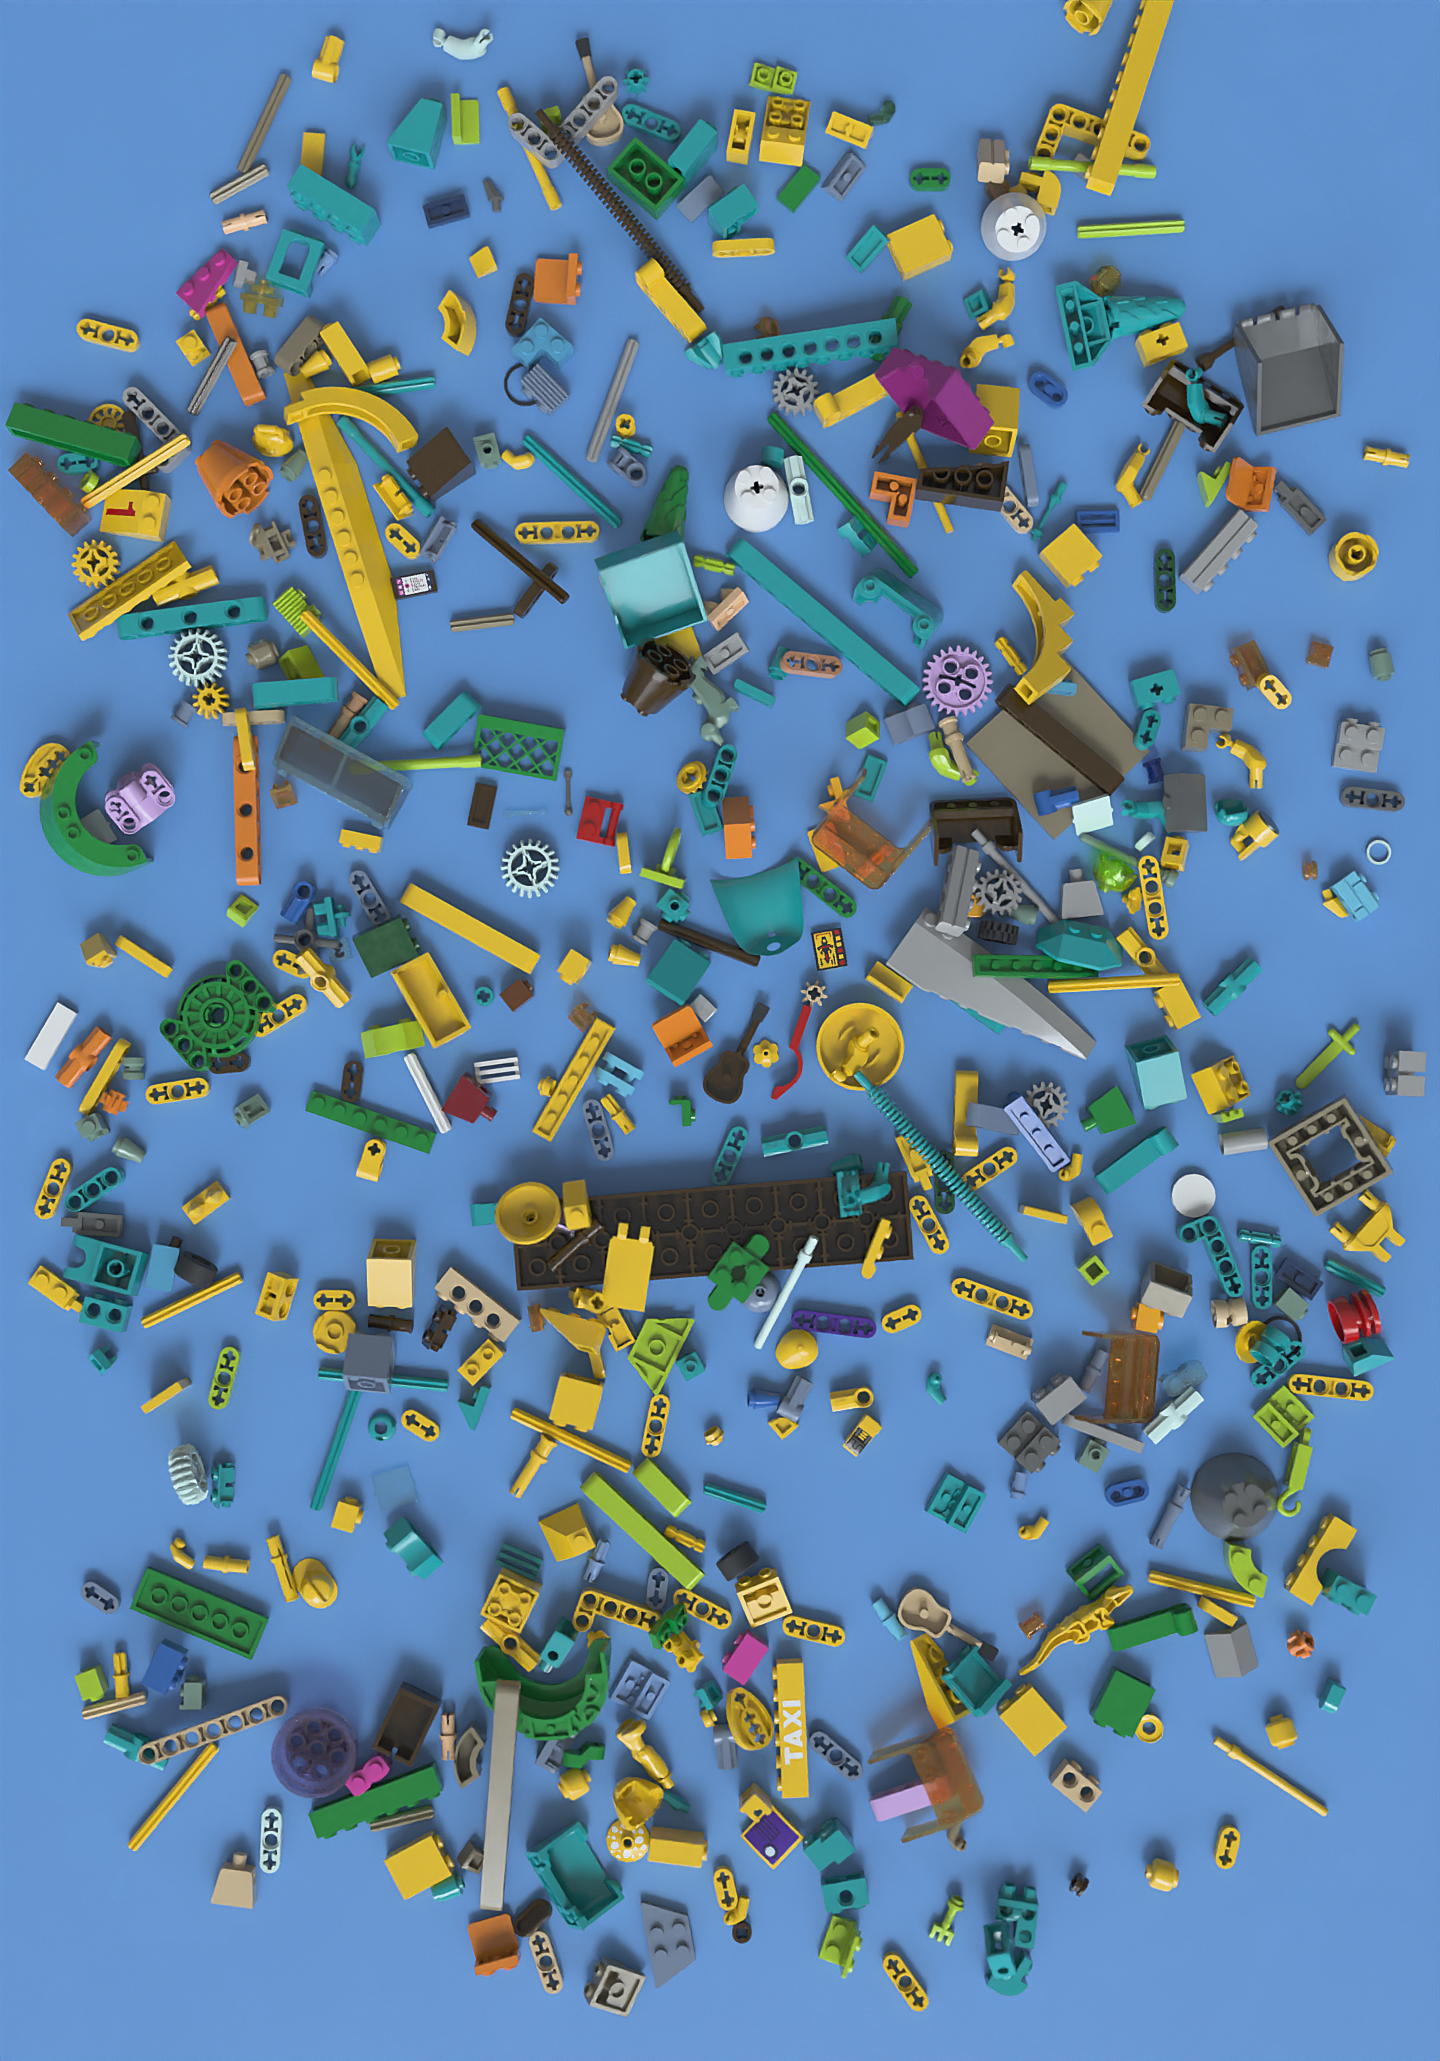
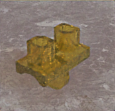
M262 279L260 285H252V291H256L258 294L240 293V299L243 300V312L257 314L258 303L265 304L263 316L276 318L279 307H283L284 300L266 296L267 294L274 295L275 292L274 288L268 287L267 280Z

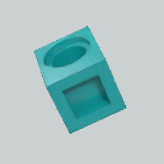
M695 1349L676 1360V1364L686 1382L706 1371V1367Z

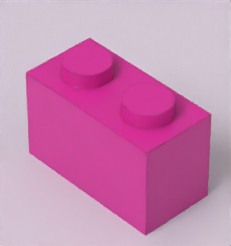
M746 1629L744 1634L741 1632L738 1634L733 1643L736 1646L732 1652L727 1651L721 1660L723 1663L722 1671L745 1685L769 1649L767 1642Z

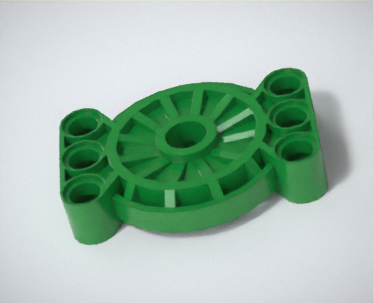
M232 960L226 965V975H209L191 984L179 1002L177 1020L167 1018L160 1024L159 1028L163 1037L193 1070L206 1072L213 1064L211 1057H230L247 1048L259 1030L261 1013L271 1014L277 1009L278 1001L250 967L239 960ZM241 965V974L235 976L234 969ZM251 982L256 983V989L253 992L248 991V985ZM265 998H269L270 1005L263 1009L262 1001ZM218 1009H225L223 1019L225 1023L216 1024L213 1016ZM171 1024L176 1025V1031L173 1034H169L168 1031ZM185 1040H189L190 1047L184 1051L182 1044ZM230 1049H231V1051H228V1052H226V1053H221V1051H223V1050H230ZM203 1056L204 1063L198 1067L196 1060L198 1057Z

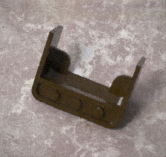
M1009 797L936 800L930 803V843L934 866H938V854H946L951 851L953 843L977 842L971 835L977 828L988 841H995L996 846L1002 851L1009 852L1015 850L1017 862H1022L1023 829L1017 803L1014 799Z

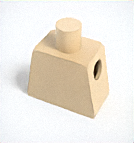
M234 1852L233 1862L224 1863L217 1879L211 1903L253 1909L257 1902L256 1866L246 1864L247 1853Z

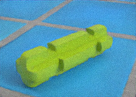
M695 554L693 559L694 567H704L706 570L718 573L724 572V574L730 576L735 571V564L731 562L724 563L723 560L711 557L704 558L703 555Z

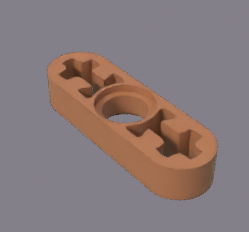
M789 651L780 659L781 669L789 674L832 679L843 668L842 662L834 656ZM789 658L791 662L795 663L793 666H791L790 662H787ZM807 660H812L815 662V670H811L807 667ZM830 663L831 666L835 668L834 671H831V668L827 667Z

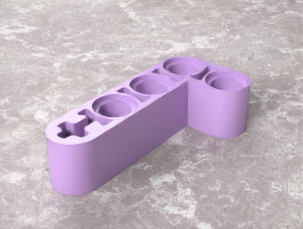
M949 1766L930 1776L876 1793L868 1801L877 1821H884L951 1798L956 1793L959 1783L952 1766Z

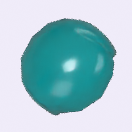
M1222 799L1215 803V816L1221 824L1238 826L1248 818L1249 807L1246 806L1245 809L1242 800Z

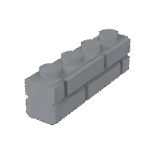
M1238 509L1181 574L1179 579L1198 595L1202 590L1207 592L1215 583L1212 580L1216 574L1221 576L1229 567L1226 564L1229 559L1235 560L1243 551L1240 548L1246 541L1249 544L1257 535L1255 530L1258 524L1241 509Z
M955 845L951 850L935 924L936 931L958 937L963 931L968 930L971 921L970 918H967L968 911L970 912L974 905V899L971 896L978 885V880L975 879L976 873H979L982 861H979V851L967 849L960 845Z

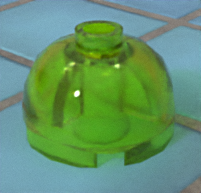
M1101 852L1093 865V876L1099 883L1097 887L1105 893L1110 891L1118 893L1128 889L1134 883L1138 874H1134L1135 871L1117 858L1110 860L1108 859L1109 854Z

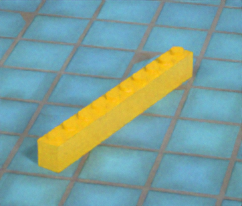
M1142 0L1139 9L1143 10L1142 15H1137L1133 28L1137 30L1135 34L1131 33L1127 45L1131 49L1129 53L1125 52L1121 63L1122 66H1125L1124 71L1119 70L1115 82L1119 86L1117 90L1113 89L1109 103L1113 105L1111 109L1107 108L1103 121L1107 123L1105 128H1100L1097 140L1101 142L1099 147H1094L1091 156L1094 163L1093 166H1088L1084 177L1088 179L1087 189L1111 196L1174 0Z

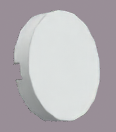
M1198 1174L1182 1176L1175 1182L1171 1191V1200L1175 1209L1182 1215L1192 1218L1201 1217L1208 1213L1213 1207L1216 1198L1212 1183L1204 1176Z

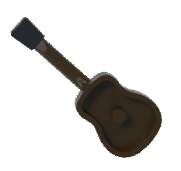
M760 1002L757 1003L752 1015L753 1019L736 1052H723L719 1063L704 1077L703 1089L715 1101L731 1104L741 1096L743 1079L750 1067L749 1061L743 1055L760 1022L764 1020L769 1012L770 1007Z

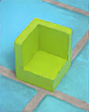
M865 711L847 722L845 738L858 749H862L879 739L881 723Z

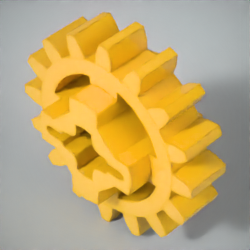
M95 539L92 540V545L85 541V548L77 547L79 554L72 555L76 562L71 563V566L77 568L73 573L76 576H80L78 580L81 583L86 581L88 587H91L93 583L96 588H100V583L107 587V580L115 581L112 575L114 573L119 574V571L115 568L121 565L118 560H115L119 555L116 552H112L114 548L111 545L106 547V543L102 540L99 545ZM100 551L105 552L108 558L102 557ZM83 570L90 571L92 577L87 576Z

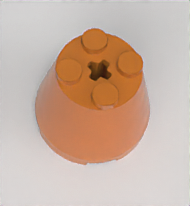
M220 439L213 441L203 455L198 456L195 460L198 474L216 507L228 518H234L235 515L243 512L246 515L251 513L269 494L267 488L270 480L274 479L272 470L263 461L228 442H222Z

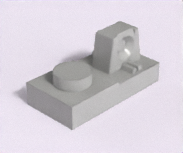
M736 632L702 657L713 675H716L748 653L750 649L740 633Z

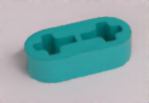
M69 453L63 454L58 458L57 467L66 476L82 475L90 470L96 472L100 467V460L91 458L94 463H91V467H88L86 464L81 463L88 462L90 457ZM67 460L73 464L76 463V465H70L68 470L63 466L67 463Z
M1147 710L1139 718L1133 737V743L1139 750L1149 749L1156 740L1161 724V717L1157 711ZM1151 717V722L1153 723L1148 727L1149 720L1147 718ZM1146 733L1145 740L1147 742L1143 743V739L1141 737Z

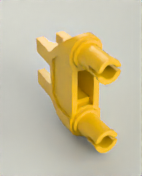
M1366 1188L1361 1192L1364 1195L1359 1194L1357 1199L1371 1210L1370 1216L1352 1234L1339 1221L1333 1223L1334 1227H1330L1328 1231L1342 1242V1248L1345 1251H1370L1377 1259L1386 1263L1392 1256L1379 1243L1386 1237L1395 1246L1401 1247L1406 1240L1393 1229L1389 1203L1383 1200L1380 1201Z

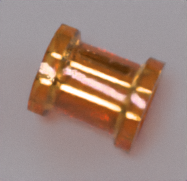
M1036 1611L1024 1623H1018V1626L1029 1641L1039 1630L1047 1628Z

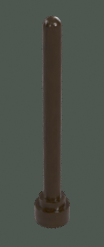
M1279 305L1269 313L1274 312L1275 318H1277V311L1284 310L1285 307ZM1234 337L1212 352H1203L1195 357V362L1202 369V372L1212 368L1217 358L1235 347Z

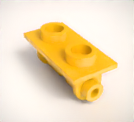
M386 474L381 478L382 482L373 484L374 489L397 521L413 515V504L403 492L398 493L400 487L395 482L393 476Z

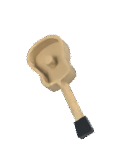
M586 37L576 40L575 45L580 60L583 61L591 91L597 84L591 62L592 56L589 39ZM592 103L589 105V108L597 109L600 105ZM613 104L585 135L592 145L607 146L622 138L624 134L623 118Z
M914 1587L909 1589L902 1597L897 1614L900 1622L905 1627L924 1631L933 1638H939L947 1631L971 1646L977 1644L980 1647L978 1652L989 1661H994L999 1652L998 1648L985 1641L981 1642L951 1624L952 1615L950 1610L938 1604L929 1591L921 1587Z

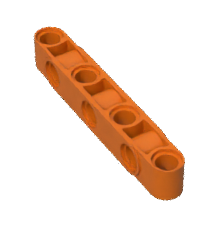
M252 735L256 769L249 770L248 772H242L238 736L233 738L236 881L238 886L261 885L262 879L259 745L257 735ZM247 805H251V814L248 816H244L243 808ZM251 848L253 856L246 860L244 852L246 849Z

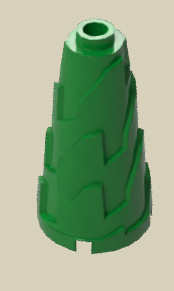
M675 465V467L670 469L667 479L641 531V542L678 530L684 542L690 476L686 467Z

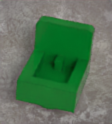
M673 1096V1100H669V1105H682V1126H691V1122H696L695 1109H691V1100H686V1096Z

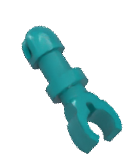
M356 144L351 145L349 149L351 161L348 162L347 168H349L345 179V184L348 188H353L357 184V171L361 167L359 162L365 152L364 147H362L357 155L355 152Z

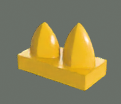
M216 1181L181 1208L193 1224L196 1225L231 1199V1197L219 1181Z

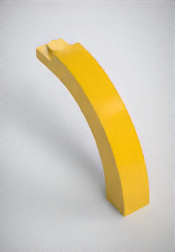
M346 387L315 388L300 392V402H291L284 407V420L287 426L316 415L343 414L361 419L377 428L387 437L397 453L417 446L418 434L406 417L386 401L364 391Z

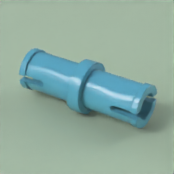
M882 1597L870 1605L882 1620L881 1624L888 1628L896 1642L908 1634L897 1620V1614L895 1612L892 1613Z

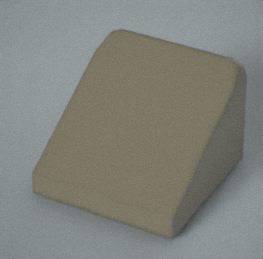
M468 1841L458 1855L457 1861L462 1868L479 1874L483 1868L484 1850Z

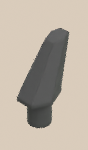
M483 181L488 201L492 203V211L495 213L501 212L503 196L491 181Z

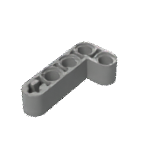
M129 387L123 392L122 398L124 403L163 442L161 446L182 434L139 389ZM135 397L136 399H138L141 405L138 407V405L134 401H132V398ZM149 411H154L152 418L145 419ZM163 427H169V431L166 434H160ZM191 444L169 457V461L165 465L158 464L156 467L163 473L174 471L190 455L192 451Z

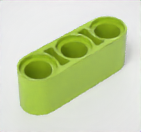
M647 1457L632 1471L637 1480L674 1517L677 1518L692 1503L691 1499L651 1458Z

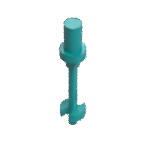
M1060 482L1054 494L1049 496L1051 502L1037 529L1032 528L1030 531L1033 535L1031 541L1035 542L1036 538H1042L1043 532H1041V529L1055 505H1060L1062 502L1061 497L1067 488L1065 483Z

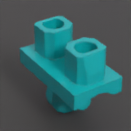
M325 897L324 901L314 903L315 915L327 914L328 921L317 924L318 935L330 936L332 938L340 937L337 919H339L340 927H345V918L351 917V912H344L343 905H337L338 913L336 914L334 898Z

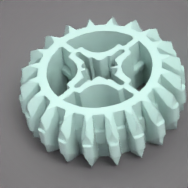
M197 628L196 634L192 629H189V636L181 633L180 635L183 638L181 641L177 638L174 639V642L178 645L176 647L170 646V649L174 652V654L168 655L169 659L174 660L169 663L171 668H175L172 673L175 676L179 675L178 680L180 682L186 680L187 686H191L193 682L196 688L200 686L201 682L204 686V683H208L207 680L216 683L214 676L217 675L221 678L222 674L219 670H226L227 668L222 664V662H228V658L222 656L227 653V649L221 648L224 645L223 641H217L218 636L216 634L211 636L209 630L203 633L200 628ZM202 642L212 646L214 655L204 652ZM193 644L191 651L184 652L189 645ZM197 654H200L202 656V659H199V662H196L194 660ZM182 661L192 663L194 674L185 671ZM207 664H212L209 670L203 673L204 667Z
M529 839L528 846H525V842L520 840L521 848L518 849L517 845L513 844L512 847L515 852L512 853L510 850H506L510 858H502L503 862L508 863L507 866H501V870L508 872L503 874L502 878H510L505 885L509 887L514 884L511 890L513 893L520 889L519 896L523 897L525 891H528V898H532V891H535L537 897H540V889L548 893L549 891L545 886L547 884L551 887L555 886L550 880L551 878H559L558 875L553 874V871H560V867L553 866L559 860L558 858L551 859L555 854L554 850L546 852L549 848L548 844L540 848V840H537L536 845L533 846V840ZM528 851L538 852L546 860L533 861ZM522 854L523 864L516 868V870H513L516 858ZM527 858L532 866L536 865V868L533 869L534 878H532L528 871H524L528 868ZM548 867L546 877L538 884V872ZM528 876L532 886L522 885L514 877Z
M190 1444L180 1445L170 1450L168 1457L169 1471L179 1499L187 1505L196 1504L206 1499L208 1494V1478L206 1477L204 1463H202L198 1451Z

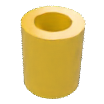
M391 353L366 363L375 384L399 375L397 370L401 369L397 357L392 358Z

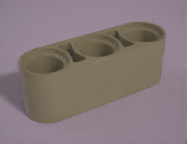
M314 315L307 316L276 354L274 359L275 365L290 376H297L300 373L299 368L323 345L324 341L320 332L327 324Z

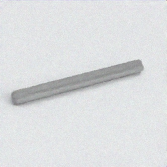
M633 339L627 341L588 448L586 460L596 463L637 353L639 342Z

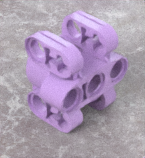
M154 763L144 764L140 772L130 771L117 782L116 789H111L105 794L107 813L118 827L127 834L137 832L143 826L156 819L175 802L173 785ZM152 776H155V777H156V778H155V782H156L155 785H153L154 780L151 778ZM163 791L169 792L166 796L159 795ZM129 817L134 819L131 822L124 821L126 818ZM135 825V827L132 828V829H127V828L124 827V826L130 827V826Z

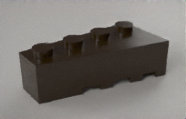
M1004 461L1000 464L982 463V465L977 466L960 465V467L954 468L946 466L919 469L914 499L1001 512L1005 497L1009 461Z

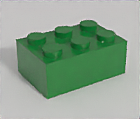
M636 137L632 139L607 168L608 180L656 221L685 189V179Z

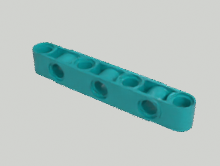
M250 597L124 614L117 618L119 639L133 640L187 633L189 629L196 631L197 628L209 630L264 622L268 620L265 597ZM235 608H239V615L237 617H231V611ZM191 614H196V621L188 623V617ZM148 620H153V626L145 629V623Z

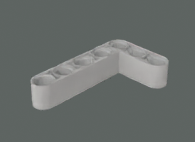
M612 76L601 78L559 126L564 128L563 132L566 131L568 133L567 136L572 138L571 141L574 140V146L584 138L617 100L619 94L618 84ZM608 86L614 88L610 93L604 92L603 89ZM592 103L600 105L597 109L589 108V105ZM514 113L509 117L508 126L511 136L542 164L553 169L563 162L564 156L567 153L562 155L560 153L561 150L557 149L558 145L555 146L553 144L554 140L551 141L525 115ZM578 119H583L585 121V123L581 126H577L576 124H574L575 121ZM517 123L524 125L520 130H516L513 127ZM534 137L540 139L537 144H531L529 141ZM549 152H555L557 154L552 159L546 157L547 153Z

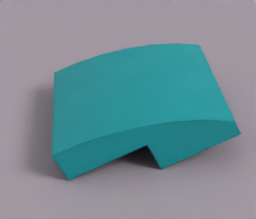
M945 1472L924 1510L966 1534L987 1495Z

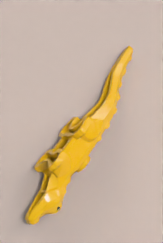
M1126 1584L1124 1587L1110 1586L1094 1603L1083 1605L1071 1615L1066 1616L1061 1623L1056 1624L1055 1628L1047 1633V1637L1041 1643V1648L1036 1652V1656L1026 1666H1023L1018 1673L1025 1675L1037 1668L1058 1645L1071 1640L1075 1644L1084 1643L1089 1640L1090 1633L1093 1631L1111 1628L1114 1625V1620L1109 1614L1133 1593L1134 1588L1132 1585Z

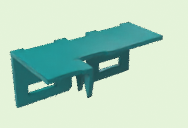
M854 515L848 523L836 531L842 539L847 537L853 547L863 557L871 552L877 543L868 532L865 533L862 539L857 536L864 529V526Z

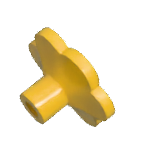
M1135 887L1129 891L1128 895H1123L1122 902L1126 903L1130 914H1135L1136 911L1140 910L1143 893L1140 887Z
M762 1040L760 1045H755L753 1048V1053L755 1054L754 1062L762 1064L763 1067H770L772 1063L777 1062L779 1059L777 1054L778 1046L770 1044L768 1040Z

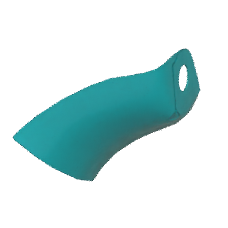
M798 857L778 868L750 876L726 880L710 879L726 922L743 951L753 955L775 956L784 952L801 939L804 930V914ZM770 931L776 934L775 936L768 937ZM772 943L780 944V947L776 950H767V947Z

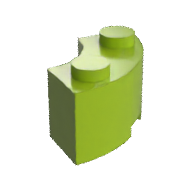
M411 1018L400 1019L397 1025L381 1028V1024L368 1026V1031L360 1033L365 1059L425 1046L422 1028L418 1021L411 1022Z
M1224 1540V1560L1233 1578L1248 1592L1263 1598L1268 1576L1254 1567L1251 1559V1549L1246 1545Z

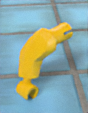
M1009 267L1006 274L1002 269L998 272V276L1004 281V284L999 285L998 299L993 303L992 309L976 318L983 330L997 320L1004 321L1011 314L1015 306V285L1012 284L1015 274Z
M997 334L975 338L962 352L959 361L961 367L966 369V367L974 368L978 366L984 354L998 349L999 343H1002L1004 349L1013 345L1015 342L1012 335L1005 334L997 338Z
M1140 443L1135 448L1134 453L1124 465L1115 485L1116 491L1122 492L1131 509L1143 502V499L1134 487V481L1145 461V456L1150 453V448L1145 453L1141 452L1140 447L1143 443Z
M1228 733L1221 734L1219 737L1223 738L1225 743L1217 741L1215 743L1218 748L1231 747L1230 753L1242 759L1248 769H1250L1248 786L1255 788V780L1257 779V788H1262L1263 769L1267 766L1264 755L1254 746L1236 738L1235 741H1232Z
M870 1026L861 1035L855 1034L850 1039L847 1046V1057L840 1066L841 1070L836 1068L831 1073L830 1079L836 1083L845 1081L847 1076H852L866 1064L869 1044L879 1037V1032L875 1027Z

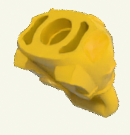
M258 424L254 427L255 435L252 436V444L261 455L283 457L291 452L294 442L292 437H290V429L267 424Z

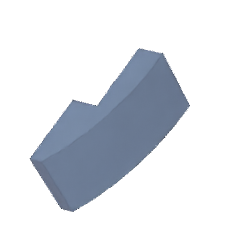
M709 175L677 207L692 223L725 191Z

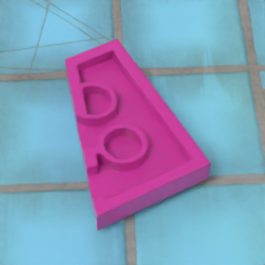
M222 248L176 294L196 314L203 318L206 314L204 309L209 302L213 303L217 297L215 292L218 287L226 283L238 263Z

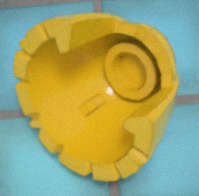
M626 1777L620 1780L613 1790V1804L624 1828L633 1831L635 1828L644 1825L645 1820L648 1821L649 1817L654 1815L655 1809L658 1810L664 1792L660 1786L646 1779Z

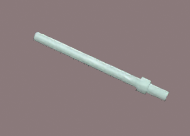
M811 1235L804 1249L800 1250L797 1256L798 1261L754 1342V1347L762 1348L805 1264H808L813 1256L812 1251L819 1240L816 1236Z

